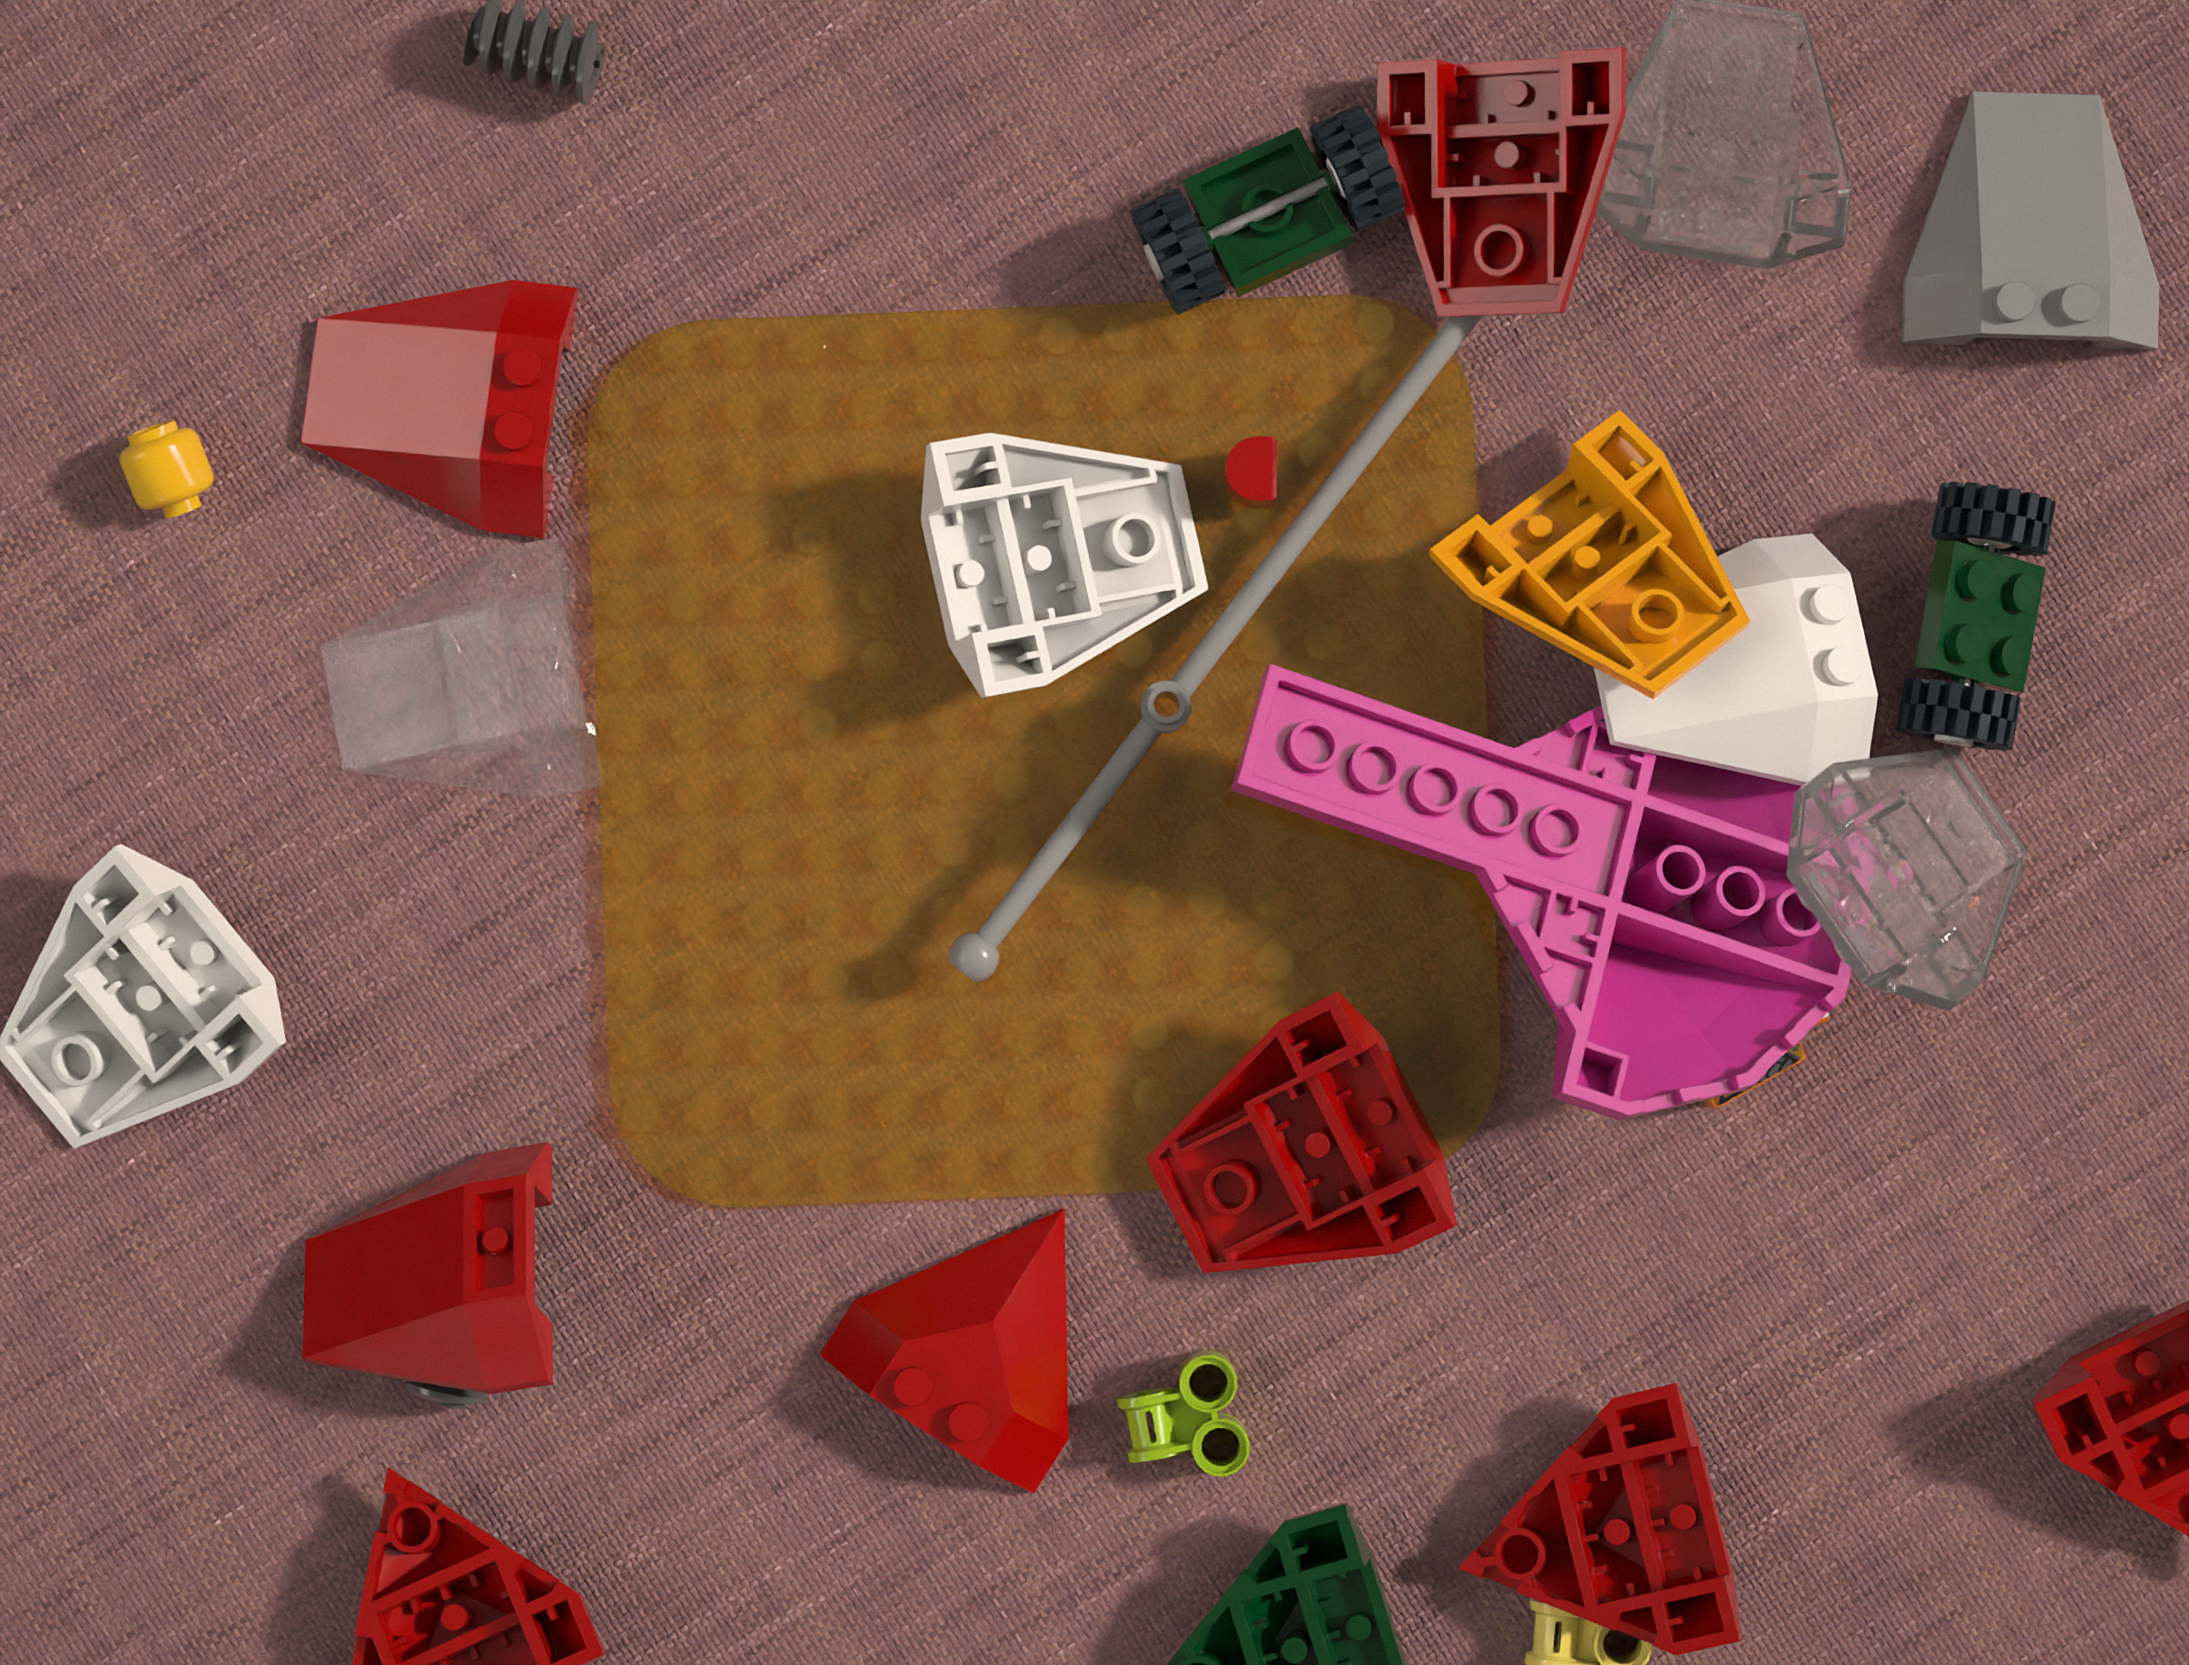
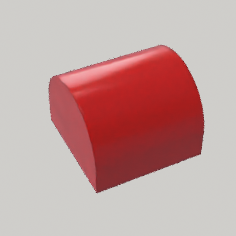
M1274 436L1246 438L1238 442L1227 457L1224 469L1225 487L1230 496L1243 506L1271 508L1272 504L1276 502L1277 440H1274Z

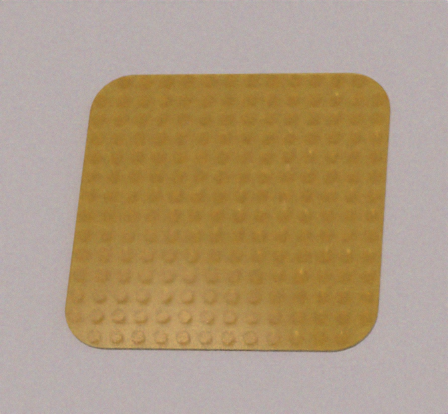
M1361 295L1209 300L1179 315L1173 310L1170 302L1166 301L709 319L687 322L662 330L633 348L617 364L603 384L595 401L590 417L587 442L608 1065L611 1104L620 1133L633 1155L652 1176L683 1196L706 1204L723 1207L1161 1191L1145 1158L1279 1020L1337 991L1385 1038L1443 1152L1444 1161L1469 1140L1481 1124L1490 1107L1497 1087L1500 1070L1495 908L1477 875L1231 791L1263 672L1270 664L1487 739L1482 605L1471 600L1429 556L1430 548L1478 514L1472 397L1467 379L1455 354L1445 364L1190 696L1192 706L1187 723L1179 731L1160 735L997 947L999 964L995 972L988 979L976 983L948 961L949 949L953 941L964 933L970 931L976 933L1142 718L1140 704L1145 691L1154 683L1170 681L1433 340L1437 332L1429 324L1396 304ZM995 433L1181 465L1208 590L1046 686L982 699L948 646L921 524L926 445L932 442ZM1274 436V440H1277V499L1271 508L1243 506L1230 496L1225 487L1224 469L1227 457L1232 448L1246 438ZM1168 698L1159 699L1154 703L1156 712L1161 716L1170 717L1177 712L1176 704Z

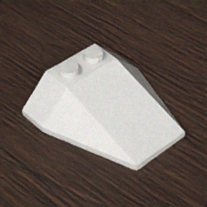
M995 433L932 442L926 445L921 524L948 646L982 699L1046 686L1208 590L1181 465Z
M1813 534L1753 539L1717 556L1750 619V623L1741 633L1656 698L1651 699L1594 667L1610 745L1800 786L1860 780L1867 775L1878 699L1851 573Z
M119 844L114 846L73 886L0 1036V1060L75 1149L237 1085L247 1079L286 1043L275 978L192 879Z

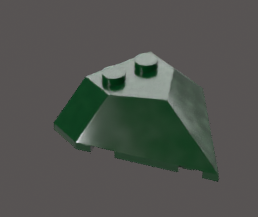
M1347 1502L1284 1520L1166 1665H1407L1373 1553Z

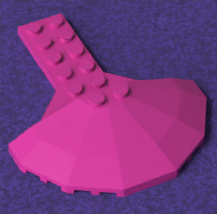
M1270 664L1263 672L1231 791L1476 874L1559 1021L1555 1049L1554 1099L1620 1121L1746 1090L1756 1084L1770 1067L1788 1050L1798 1044L1807 1035L1806 1033L1829 1011L1833 1010L1846 998L1875 866L1870 851H1863L1852 817L1857 813L1851 793L1845 795L1841 782L1800 786L1610 745L1602 705L1568 721L1565 725L1538 739L1534 738L1516 748H1512Z

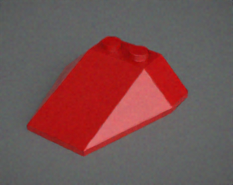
M1626 48L1559 51V57L1459 64L1440 59L1377 62V127L1383 146L1389 156L1387 157L1388 161L1395 170L1397 176L1395 179L1402 190L1403 195L1401 196L1405 202L1404 212L1438 317L1558 314L1565 312L1626 115Z
M510 280L318 318L301 443L481 531L545 539L553 476L546 470L562 351L570 352L578 289L576 287Z
M1339 991L1279 1020L1145 1158L1203 1274L1398 1254L1457 1225L1443 1152L1385 1038Z

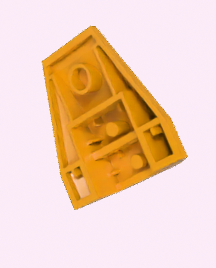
M1618 410L1573 443L1566 470L1503 517L1489 525L1477 514L1429 550L1431 559L1471 600L1651 699L1656 698L1746 629L1750 623L1745 609L1666 456L1621 410Z

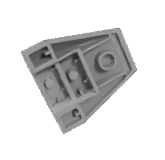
M1972 92L1903 280L1902 343L1966 345L1975 337L2086 340L2092 341V349L2154 351L2158 349L2159 283L2100 95Z

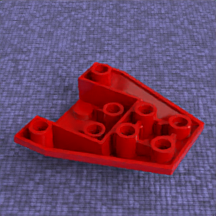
M544 1142L486 1152L306 1239L302 1359L310 1364L486 1394L553 1385V1324L535 1305V1208L552 1205V1147L549 1143Z

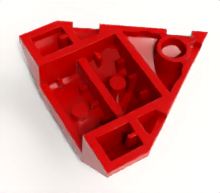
M1065 1208L921 1270L880 1290L855 1299L819 1354L876 1401L977 1466L1032 1493H1035L1069 1439Z
M2186 1301L2071 1356L2036 1394L2031 1403L2058 1460L2074 1470L2087 1475L2120 1497L2189 1536V1301Z
M1678 1383L1612 1398L1598 1413L1597 1418L1571 1446L1567 1447L1505 1515L1494 1531L1457 1568L1479 1578L1483 1577L1514 1589L1517 1593L1613 1631L1617 1630L1650 1643L1654 1647L1674 1655L1742 1641L1733 1569L1702 1445Z
M387 1468L383 1493L386 1494L379 1529L374 1533L354 1633L357 1639L351 1665H588L606 1655L583 1597L579 1592L394 1469Z

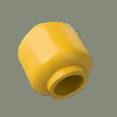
M175 419L152 425L127 436L130 446L121 452L119 460L134 500L140 508L144 510L162 508L167 519L202 506L198 494L209 489L213 484L214 475L199 436L193 429L188 427L178 428Z

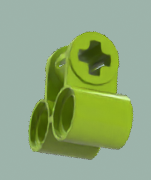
M1199 1350L1190 1354L1183 1361L1180 1368L1179 1387L1143 1390L1116 1398L1118 1408L1126 1412L1132 1449L1127 1452L1128 1462L1138 1463L1158 1460L1192 1450L1196 1464L1204 1472L1213 1476H1229L1238 1472L1245 1465L1249 1456V1439L1243 1424L1235 1416L1225 1412H1217L1224 1409L1233 1400L1237 1391L1236 1373L1232 1363L1224 1354L1215 1350ZM1204 1364L1218 1366L1226 1375V1383L1223 1390L1213 1397L1199 1396L1189 1385L1192 1372ZM1147 1411L1152 1413L1156 1433L1155 1438H1151L1146 1418ZM1226 1428L1237 1436L1238 1447L1230 1458L1214 1460L1203 1452L1202 1441L1210 1430Z

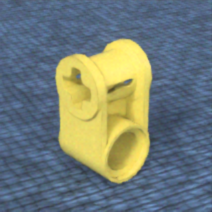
M1530 1599V1609L1535 1611L1536 1615L1532 1650L1525 1653L1524 1663L1526 1665H1645L1649 1661L1652 1644L1638 1639L1636 1647L1625 1656L1611 1655L1603 1647L1605 1635L1610 1629L1538 1600ZM1559 1621L1557 1645L1554 1646L1555 1625Z

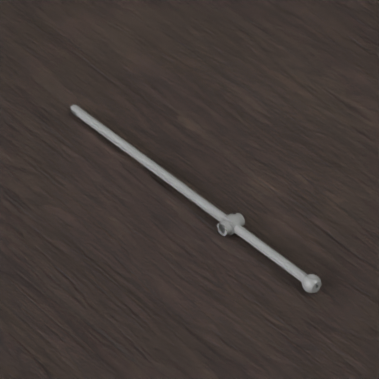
M1482 316L1449 317L1170 681L1154 683L1145 691L1140 704L1142 718L976 933L971 931L964 933L953 941L948 956V961L951 965L976 983L988 979L995 972L999 964L997 947L1160 735L1179 731L1187 723L1192 706L1190 696ZM1168 698L1176 704L1177 712L1170 717L1161 716L1156 712L1154 703L1159 699Z

